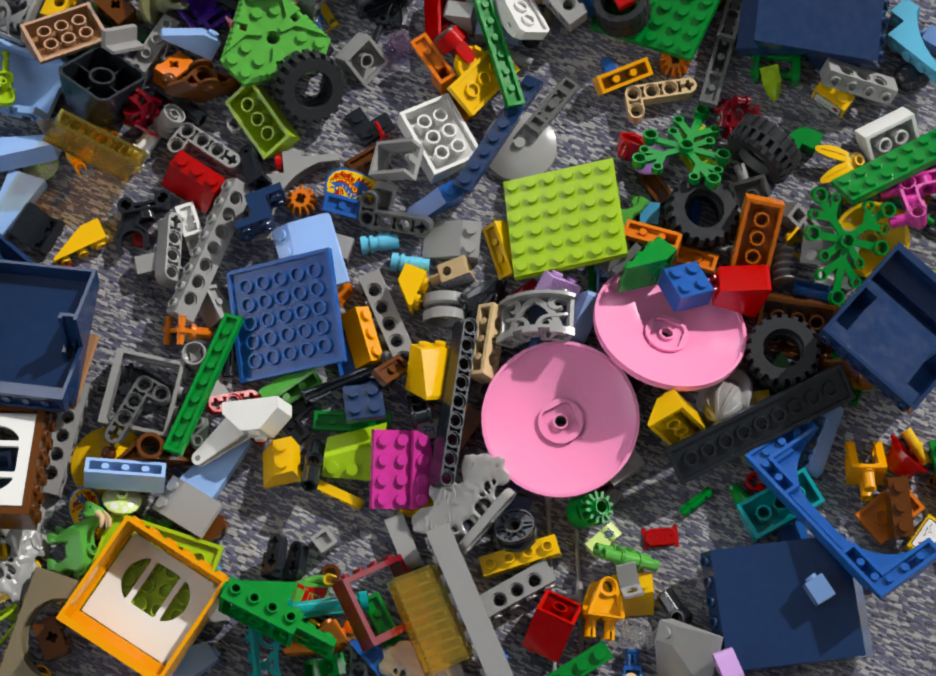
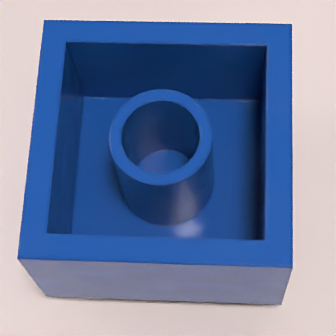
M697 261L663 269L657 283L675 313L708 305L714 292V288Z

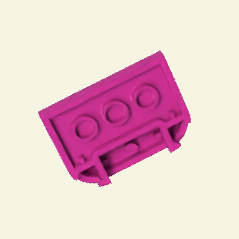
M371 430L369 509L413 510L428 503L430 497L429 477L432 447L430 438L427 435L416 430Z

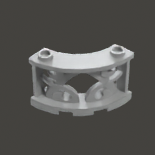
M0 0V27L6 26V31L0 29V37L19 43L21 46L25 45L21 35L18 36L10 33L11 24H13L15 31L18 32L17 28L20 24L36 19L45 0H27V7L14 15H11V9L7 2ZM3 8L7 10V16L5 13L1 14Z
M543 289L524 291L506 296L505 299L499 302V306L502 307L500 334L496 337V344L514 349L520 344L530 342L531 338L540 337L541 340L566 343L575 335L573 324L576 293L569 292L567 289ZM556 303H560V304H565V305H567V310H566V312H564V313H556V312H560V311L563 310V306H562V305L557 306ZM536 304L542 307L548 314L542 315L535 324L530 325L528 320L522 316L531 306ZM560 319H566V326H563Z

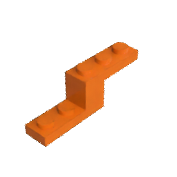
M426 32L410 41L411 47L430 71L431 82L441 95L449 93L464 121L467 122L478 115V112L470 117L446 89L457 79L456 73Z
M627 219L624 227L626 240L647 245L650 240L654 241L659 236L677 249L671 264L682 265L697 261L704 273L712 274L715 272L719 255L682 246V233Z

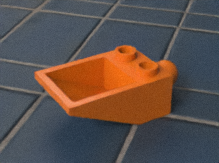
M330 618L322 622V627L318 629L322 632L331 633L337 639L334 653L349 645L346 634H354L348 620L344 623V627L341 628L336 619L332 620ZM296 642L290 648L283 649L288 657L319 655Z

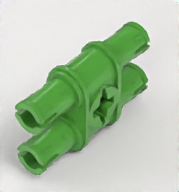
M597 542L593 547V554L599 555L601 560L611 561L616 565L634 561L637 571L645 569L657 572L659 569V560H654L651 558V555L642 554L634 548L617 544L608 546Z

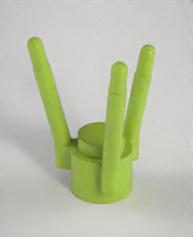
M16 602L0 610V615H2L0 616V622L6 618L10 623L15 621L1 638L0 646L10 636V632L17 622L16 616L21 608Z

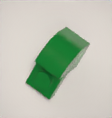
M803 127L794 130L790 136L797 144V148L813 156L816 151L815 146L820 144L824 134L814 129Z
M343 653L332 655L330 660L327 658H314L303 662L305 676H343V674H346V661L344 660Z

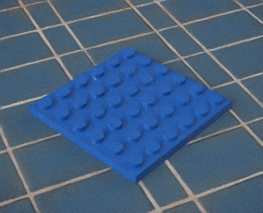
M327 247L226 272L231 314L244 319L235 340L240 384L347 362L332 248Z

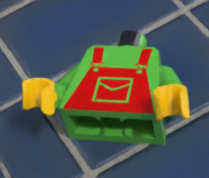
M327 573L326 575L305 577L302 581H297L298 587L293 602L327 598L330 591L329 586L332 587L333 585L331 580L337 578V576ZM319 617L303 620L304 623L309 622L320 627V624L317 623Z

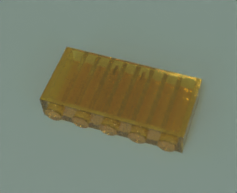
M62 108L50 123L43 137V141L126 183L141 169L148 153Z
M435 563L393 578L386 583L425 676L433 675L474 657L472 645L466 639L464 626L458 620L457 610L450 601L449 591L444 586L440 577L441 572Z

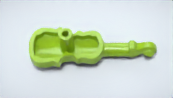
M4 50L1 53L3 58L2 71H0V106L2 107L10 106L16 101V89L12 88L14 85V74L9 71V55L11 53L8 50Z

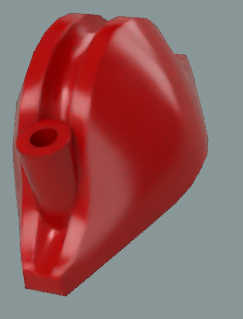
M635 132L620 133L617 145L618 157L625 158L624 160L627 162L631 160L632 155L639 152V147L645 145L642 140L643 136H639Z
M892 434L891 448L886 458L889 469L898 475L908 476V480L917 472L927 474L928 471L908 451L897 436Z

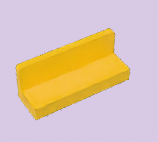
M493 221L482 230L499 280H503L514 275L508 221Z

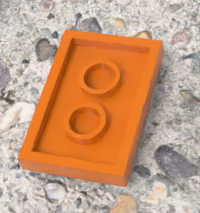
M883 490L853 515L879 546L890 538ZM909 490L914 518L925 507Z

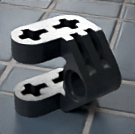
M278 533L271 535L268 541L267 552L263 554L261 577L283 581L301 580L306 570L308 546L305 543L294 541L289 547L288 557L285 560L288 545L287 538Z

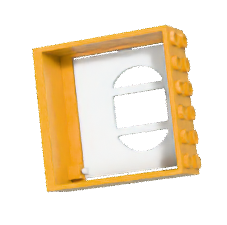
M126 515L56 619L142 676H172L219 606L220 589L225 581L229 582V578L220 570L214 572L211 565L203 559L197 561L196 556L186 548L180 550V546L169 537L163 539V535L152 526L149 529L146 528L147 525L135 515L132 518ZM151 559V562L127 597H124L122 593V579L126 570L139 560ZM160 563L179 575L180 579L155 616L152 617L131 602L155 566ZM187 582L190 589V600L184 612L175 619L160 621L184 583Z

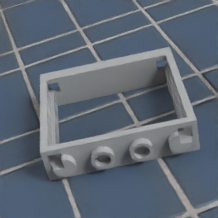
M117 347L97 422L101 426L108 427L112 421L109 418L125 359L178 370L163 432L135 425L130 431L142 435L153 432L160 435L162 439L167 440L173 427V418L178 416V399L182 398L184 393V387H182L183 379L187 380L189 369L186 368V363Z

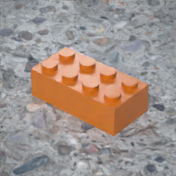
M745 193L728 266L769 265L770 270L786 206L783 200Z

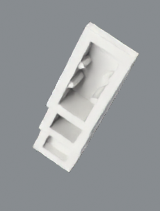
M193 201L175 207L176 212L183 219V235L190 256L192 249L198 243V236L202 231Z

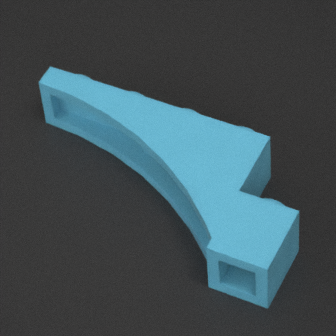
M903 0L890 11L891 24L896 28L888 34V47L900 54L906 62L913 64L920 73L927 75L936 84V60L926 48L918 27L920 7L911 0Z

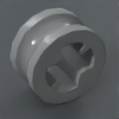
M232 116L227 120L226 125L231 133L238 134L243 129L239 125H237L238 128L236 129L230 126L231 124L233 125L234 121H237Z

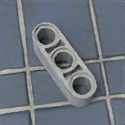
M403 513L384 519L396 552L401 554L408 570L422 566V560Z

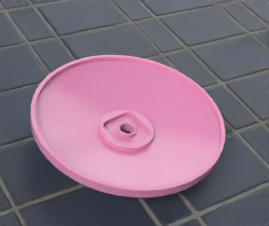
M616 275L611 277L601 288L593 310V324L596 336L611 360L632 377L646 384L666 390L694 391L720 383L730 376L739 365L747 341L744 319L740 313L712 305V297L708 305L675 313L658 284L618 293L616 291L619 286L618 280L620 277ZM662 333H667L670 337H665Z
M552 341L537 344L519 352L500 368L485 394L481 413V425L489 454L493 458L500 456L505 459L504 468L510 473V480L524 490L544 497L570 498L597 490L607 484L622 470L632 455L637 442L640 412L631 382L623 370L611 358L597 349L584 344L569 341L566 343ZM558 417L566 419L567 422L563 427L555 424V420Z

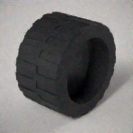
M593 0V7L598 24L604 32L616 38H628L641 32L648 25L652 12L650 0H637L639 3L633 11L619 16L606 12L613 0Z

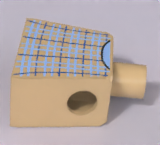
M465 255L438 264V273L429 275L432 286L442 283L446 289L476 281L471 263Z

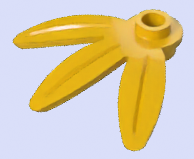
M832 145L815 146L817 153L834 160L843 161V163L828 170L820 178V183H829L865 164V158L859 152L850 154ZM842 196L843 204L845 205V204L849 203V202Z

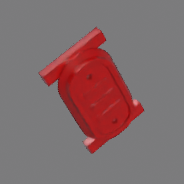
M673 525V529L664 527L646 531L645 528H641L644 550H648V547H666L674 544L675 547H679L677 525Z

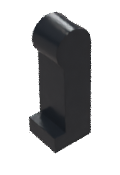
M250 144L244 145L239 152L247 185L254 191L272 185L271 178L263 172L260 163L261 155L258 150Z

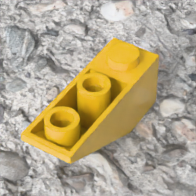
M98 218L79 226L53 258L57 265H69L72 262L69 255L75 252L78 258L86 257L89 255L86 248L88 246L92 250H101L106 247L109 240Z

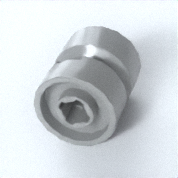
M166 104L152 123L154 132L164 139H170L184 122L185 113L177 105Z
M191 341L183 347L182 358L192 372H198L207 350L198 341Z

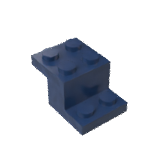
M280 182L244 195L252 216L234 222L241 241L253 240L257 235L262 233L269 234L273 232V229L277 228L270 208L280 207L284 202H287Z
M376 379L356 381L342 387L347 424L386 419L382 386Z

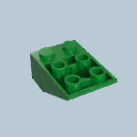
M659 236L654 241L650 240L642 252L638 251L631 262L628 261L622 269L624 273L618 280L619 286L616 292L622 293L657 284L663 269L671 266L677 249Z

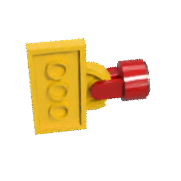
M452 24L434 39V44L444 55L450 53L454 57L453 65L458 78L446 89L471 117L500 90L488 49L484 52L481 47L476 45L468 46L463 40L465 38L463 33L456 25ZM513 62L515 71H516V73H517L520 69H519L518 66Z

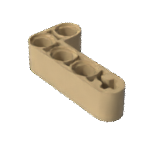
M680 78L629 86L624 95L628 121L632 124L641 123L645 114L644 106L691 99L696 91V81L692 78ZM670 89L673 93L668 94L665 90ZM653 92L655 96H649L647 93ZM635 95L637 98L631 99L628 96ZM632 112H639L640 115L634 116Z

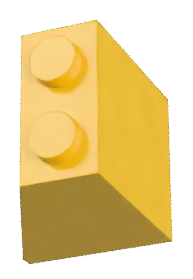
M436 340L435 343L419 341L418 344L410 345L405 384L406 390L424 400L442 399L450 347L446 345L445 341Z

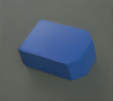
M610 57L601 59L600 65L606 73L617 69Z

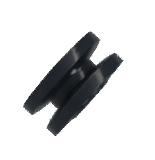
M524 509L507 510L494 523V533L500 547L508 552L525 551L536 542L538 537L535 520L532 514Z

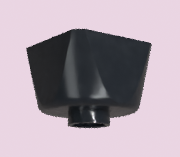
M101 45L88 50L63 64L58 69L69 113L78 121L95 127H110L121 124L125 117L123 109L125 107H134L127 101V98L134 94L135 88L142 89L146 77L145 72L119 54H111L102 48Z

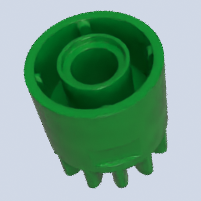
M595 490L571 498L566 507L567 518L571 525L577 529H587L605 524L606 521L611 520L609 515L614 512L610 510V507L613 506V503L608 501L610 496H604L603 491L597 492Z

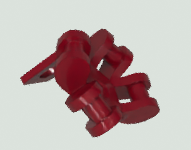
M135 88L134 94L127 98V101L134 107H125L123 109V115L125 116L123 122L127 126H134L136 130L144 131L158 138L159 135L146 129V126H150L154 122V116H158L159 109H157V106L161 105L162 100L156 96L148 97L144 91ZM140 98L144 101L142 104L138 101Z
M734 95L732 99L723 98L718 102L716 109L712 108L710 110L712 113L720 115V122H717V126H725L722 133L723 139L727 140L729 134L746 116V113L751 112L753 115H760L759 105L750 106V96L740 97V95Z

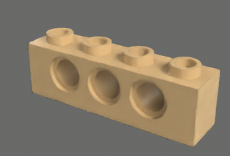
M495 302L478 305L476 317L478 331L471 378L480 384L491 383L499 369L502 346L496 344V337L500 334L502 307Z

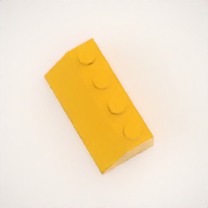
M675 389L666 391L657 398L647 423L648 427L669 446L708 427L702 415Z

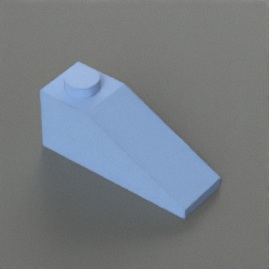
M161 28L160 30L161 39L211 61L221 44L220 35L212 29Z

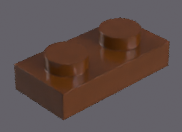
M640 174L637 176V180L654 202L660 203V207L667 202L672 191L660 175Z
M398 354L375 368L371 374L384 388L405 375L408 364Z

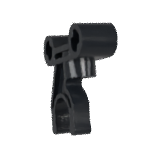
M159 190L152 200L134 203L131 198L123 197L118 201L117 207L122 215L114 236L118 255L122 256L125 254L122 247L123 240L133 233L143 237V246L146 250L152 248L150 234L140 224L154 222L157 220L156 213L166 212L173 208L174 201L167 190ZM126 206H130L128 210L124 209Z

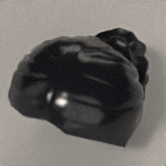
M903 64L894 72L897 87L904 92L925 86L930 81L927 75L920 73L912 64Z

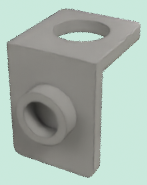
M635 562L616 565L619 587L624 599L644 595L639 583ZM630 590H637L634 593H627Z

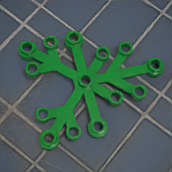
M696 105L694 110L695 120L691 129L684 122L682 116L673 117L672 125L674 127L668 129L667 137L675 141L658 137V132L654 129H646L643 132L642 138L645 145L640 146L639 152L632 155L631 164L635 169L641 170L646 164L655 161L652 164L651 172L655 175H660L663 172V163L666 158L682 154L683 156H688L695 165L693 171L688 176V183L697 185L701 173L705 178L706 187L710 190H715L720 186L724 171L722 166L730 162L731 152L724 148L718 149L716 152L701 149L702 147L706 149L714 148L715 139L713 137L719 136L720 127L711 125L709 128L699 130L702 121L708 118L710 109L707 106ZM678 128L686 135V139L680 135ZM705 137L703 140L694 142V139ZM658 144L672 149L659 151L648 146ZM697 155L714 159L718 165L704 163Z
M816 187L811 191L810 196L813 202L820 205L823 212L817 208H811L807 212V217L810 220L820 219L829 221L836 234L823 232L816 225L807 226L803 234L808 241L822 239L836 242L827 250L818 252L817 258L821 262L829 261L831 256L838 251L839 256L823 269H817L814 272V278L818 281H823L827 278V275L836 269L833 289L828 293L827 298L830 304L841 305L845 300V294L841 291L844 272L849 278L848 285L850 287L858 288L861 284L860 277L855 274L852 267L861 269L864 267L865 261L859 256L854 247L872 250L875 255H886L889 251V244L885 240L869 242L855 238L866 230L875 231L879 235H885L889 230L888 225L885 223L877 224L876 222L883 217H893L896 213V207L891 202H885L872 215L875 209L874 202L864 201L862 203V210L864 211L862 223L851 232L844 231L836 218L841 196L838 193H831L828 196L825 188ZM833 196L836 197V201H835V202H833V200H832ZM868 203L870 204V209H869V210L867 209V204H868ZM813 211L816 213L815 217L812 216ZM881 226L884 228L883 232L880 231ZM809 230L812 231L811 237L809 236ZM847 252H848V254L850 255V257H851V259H852V261H851L852 267L850 266L849 262H848L847 259H846V258H847ZM823 253L826 254L825 259L822 258ZM857 260L860 261L859 266L856 265Z

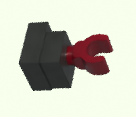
M603 486L596 490L597 492L603 491L604 496H610L608 501L613 503L610 510L614 511L623 500L624 495L612 486L607 491Z

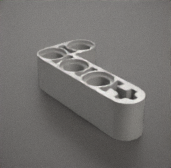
M185 122L181 124L167 143V147L173 157L179 152V150H173L175 146H181L180 149L186 153L192 147L230 173H237L242 168L240 157L236 152L191 123ZM188 131H191V132H192L191 135H189V136H184V134H185L186 132H188ZM207 141V144L204 146L199 145L200 142ZM216 151H222L220 155H214Z
M176 212L170 213L159 221L155 266L156 282L161 286L176 290L177 282L182 278L184 267L180 266L183 219Z

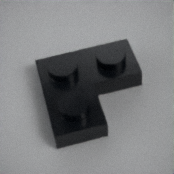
M361 107L344 116L364 147L380 138L379 132L374 125L375 121L379 122L385 134L395 129V125L386 112L369 121Z
M302 397L290 404L292 405V418L282 428L288 437L292 436L298 444L311 435L300 419L314 409L312 403L308 400L307 404H305Z

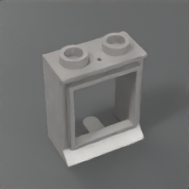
M413 138L378 141L368 175L377 182L406 179L416 181L424 147ZM412 152L404 156L405 160L409 163L408 170L405 168L388 170L392 154Z

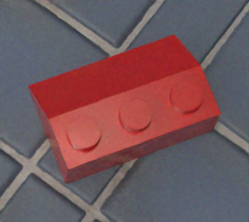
M424 0L425 32L433 43L435 42L434 39L452 24L455 25L443 17L448 0ZM452 0V1L466 2V0ZM458 27V29H459V30L463 33V35L465 36V38H464L463 40H464V41L467 43V45H468L467 32L464 31L463 29H461L460 27Z
M180 149L168 166L162 186L186 202L193 201L195 208L207 215L214 206V201L219 196L222 190L221 186L226 178Z

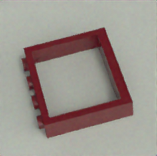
M392 554L381 558L382 562L380 563L377 560L366 565L367 569H364L363 566L352 571L353 575L349 576L346 573L338 577L339 581L332 585L334 593L363 652L432 619L401 554L394 557ZM389 566L414 618L375 637L350 583Z

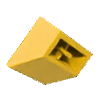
M405 263L398 278L399 289L409 313L414 315L415 311H419L421 308L422 295L428 292L430 284H428L429 278L427 277V271Z

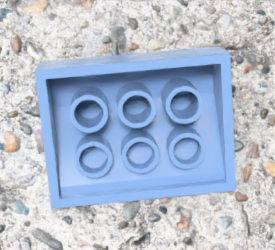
M330 212L289 222L273 229L272 236L279 259L329 247L332 248L337 287L350 282Z

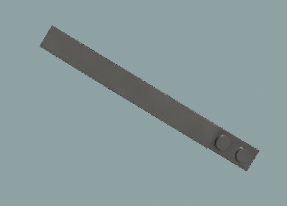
M727 0L699 98V105L714 109L717 107L739 27L742 0Z

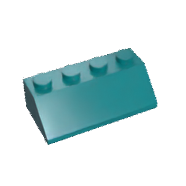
M805 467L797 471L801 490L812 506L818 509L822 507L825 499ZM768 488L736 505L743 525L754 544L798 520Z

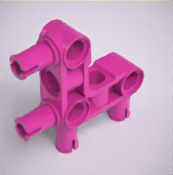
M934 165L935 169L920 172L878 193L881 201L895 197L900 198L904 209V214L888 218L891 229L906 225L915 229H921L926 226L927 208L925 201L922 200V196L936 193V165Z

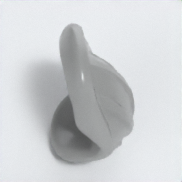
M736 368L730 376L720 383L700 390L696 400V408L708 425H712L750 406L753 385L749 375L745 371Z

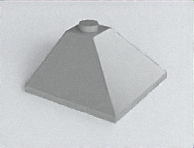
M672 618L659 620L655 638L657 676H715L716 667L712 653L721 651L724 637Z

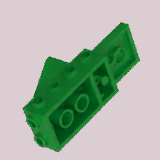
M233 576L229 582L225 581L220 589L219 612L288 648L292 646L293 642H296L328 660L331 659L337 643L334 635L316 629V626L312 623H304L305 614L302 613V610L296 606H291L296 596L297 583L238 580Z

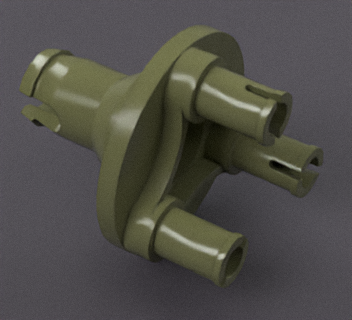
M138 0L140 11H136L137 20L134 22L157 25L164 13L171 16V9L183 10L189 6V3H181V0Z

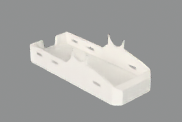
M493 0L501 26L512 37L520 40H543L550 30L534 0Z

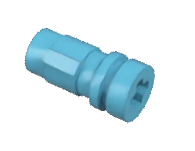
M390 232L380 233L374 237L372 235H369L367 238L366 236L359 237L362 255L369 254L368 252L375 254V251H388L399 248L397 233L390 234Z
M392 253L390 271L397 272L399 270V272H402L405 263L427 271V274L429 273L430 259Z

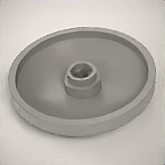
M524 113L489 166L490 170L501 179L509 181L546 173L555 160L557 141L550 125L538 138L522 128L523 124L533 113ZM494 120V121L490 124V126L488 127V129H487L486 132H485V135L487 134V132L489 131V129L491 128V126L493 125V123H494L496 120Z

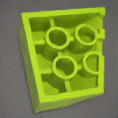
M387 422L327 437L322 477L370 481L371 430H387Z

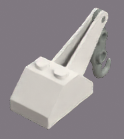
M279 396L222 402V414L225 416V419L210 436L209 420L203 410L191 436V446L196 450L192 455V462L199 467H203L250 438L255 439L256 442H265L269 438H274L292 418V405Z

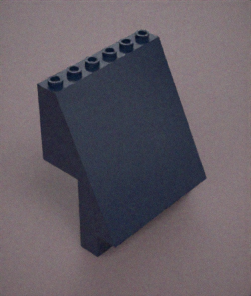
M742 0L736 49L740 56L807 55L814 70H821L827 58L864 69H881V62H884L885 58L882 48L886 44L884 27L888 26L886 10H889V0Z
M899 242L871 271L820 330L818 335L823 343L833 347L839 357L851 363V367L855 371L861 372L871 385L877 386L881 390L884 397L891 399L897 404L896 406L900 411L907 414L913 412L936 386V273Z
M0 259V405L65 413L68 406L76 407L100 284L97 269Z
M841 534L849 542H855L854 537H846V534ZM815 537L709 550L700 554V565L704 576L703 585L707 597L706 605L710 617L709 625L712 633L724 637L721 650L733 648L743 673L780 670L801 664L862 660L874 657L863 587ZM813 573L817 576L822 573L836 594L816 607L802 586L807 583L805 579Z

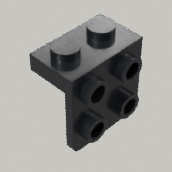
M27 202L11 225L9 233L33 251L46 255L52 250L53 243L57 237L63 233L66 223L61 219L52 218L33 203Z

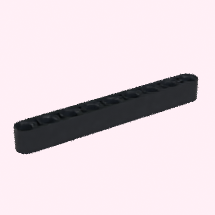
M473 318L456 321L452 328L429 477L430 484L435 489L452 486L456 478L478 331L477 322Z

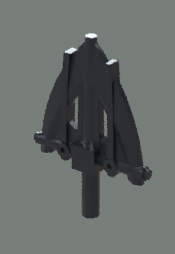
M399 0L383 7L382 10L378 9L364 16H360L357 12L359 19L367 18L371 23L376 21L377 27L372 36L376 44L383 29H386L388 25L390 29L398 28L402 33L409 29L406 25L408 17L407 0ZM395 3H397V11L396 13L392 14Z
M494 277L489 282L478 285L466 294L461 293L459 301L465 304V311H468L466 316L476 321L479 304L495 302L499 305V302L505 299L508 294L505 292L508 280L506 278L499 280L497 277ZM484 294H487V295L479 302V300L483 297V295H484Z
M129 363L128 366L125 365L127 376L123 380L126 382L125 384L121 383L116 392L123 397L120 400V404L123 403L133 384L140 376H148L168 387L172 398L173 390L171 388L173 385L166 384L149 372L135 368L133 363ZM98 384L97 390L105 392L107 384ZM140 387L141 390H147V389H148V388H145V387ZM165 392L157 394L158 399H164L167 396ZM134 399L129 405L136 407L140 402ZM148 401L141 414L148 413L162 407H169V404L166 406H158L153 402Z

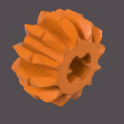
M662 53L659 64H661L660 71H665V76L670 73L672 79L675 77V74L681 78L682 73L686 74L688 72L687 68L690 67V62Z
M301 185L298 190L294 186V192L288 191L289 197L286 198V203H288L286 207L288 210H292V215L298 213L301 218L304 212L307 216L310 215L309 210L315 212L314 205L318 204L315 199L317 196L316 193H311L310 187L305 190L304 185Z

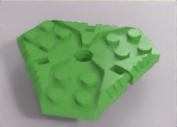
M239 0L232 21L233 28H230L220 64L243 87L275 81L272 78L273 73L278 72L276 67L279 63L282 65L285 62L283 60L284 57L287 55L289 57L293 56L292 52L294 51L301 53L302 49H309L310 51L314 49L327 54L331 39L306 14L303 15L300 12V8L291 0ZM272 40V41H274V42H276V43H275V44H270V43L267 42V41ZM310 71V72H307V73L303 74L302 76H304V75H310V74H315V73H320V72H318V71Z

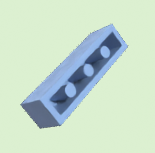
M86 457L84 488L164 494L166 463Z

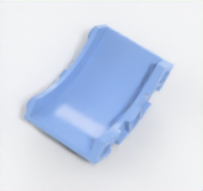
M0 38V71H2L3 58L1 53L4 50H8L11 53L9 55V71L14 74V85L12 88L16 89L15 103L7 107L0 106V112L23 120L25 117H30L33 122L50 119L62 92L58 69L63 64L69 62L68 57L65 56L40 64L26 47H19Z

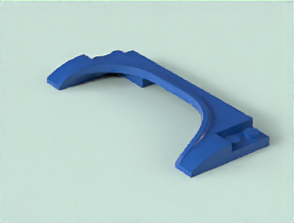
M813 421L805 423L747 453L745 460L757 472V477L856 581L864 589L869 588L879 600L885 598L908 580L910 582L936 561V544L930 538H927L912 550L899 554H880L862 549L855 542L851 543L846 540L812 506L801 490L797 466L804 448L819 428Z

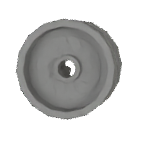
M451 290L425 293L423 295V307L427 310L423 311V324L430 327H453L456 321L465 319V312L461 309L465 304L459 301L461 293Z

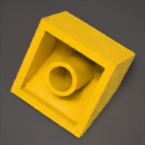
M292 436L273 440L262 453L263 486L265 489L301 481L299 444Z
M652 572L638 573L639 583L644 595L624 599L620 591L625 617L654 615ZM617 574L612 575L611 577L617 581L619 586ZM630 590L627 593H634L637 590Z

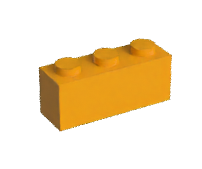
M645 57L594 77L592 82L599 96L653 75V71L648 58Z
M369 306L354 307L341 314V320L355 368L360 369L370 364L374 366L382 362V349Z

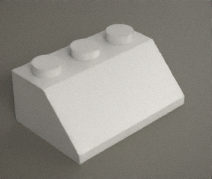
M904 107L854 130L857 143L868 162L920 137L915 114Z

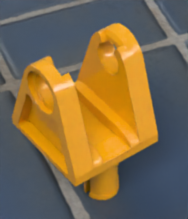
M845 441L844 451H846V485H858L860 487V500L863 502L873 500L872 492L876 490V485H882L887 470L886 457L881 441H873L872 464L859 463L854 441Z
M607 576L599 581L592 582L588 586L581 603L583 608L578 619H585L584 638H596L597 621L604 622L602 640L615 641L616 623L625 619L618 583L613 577ZM605 581L610 582L612 586V590L610 592L607 584L604 583Z

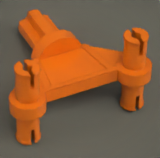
M178 315V327L172 328L173 316H165V328H162V333H164L163 345H171V333H177L176 344L184 345V334H186L187 340L191 341L195 340V338L211 339L213 332L211 328L196 327L194 323H189L187 328H185V315Z

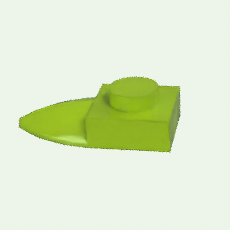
M776 63L759 68L763 88L768 97L774 101H777L780 96L782 82L779 67Z

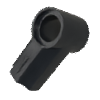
M673 588L662 591L657 599L666 611L668 619L672 618L679 621L678 615L680 613L682 615V622L690 625L693 615L689 609L683 606Z

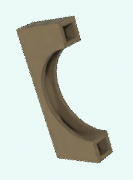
M35 568L30 576L29 588L23 596L22 608L17 613V622L10 632L8 647L3 652L0 676H45L36 668L29 654L28 638L31 626L39 613L46 607L58 601L68 600L81 582L80 580L44 568Z

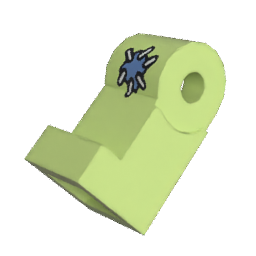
M610 522L594 537L590 538L584 544V547L597 559L599 555L593 554L594 544L597 542L611 546L622 533Z

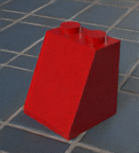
M769 265L718 266L716 272L712 273L709 279L710 284L714 288L711 296L712 305L753 318L757 316L772 291Z
M546 589L535 610L521 646L558 663L583 605Z

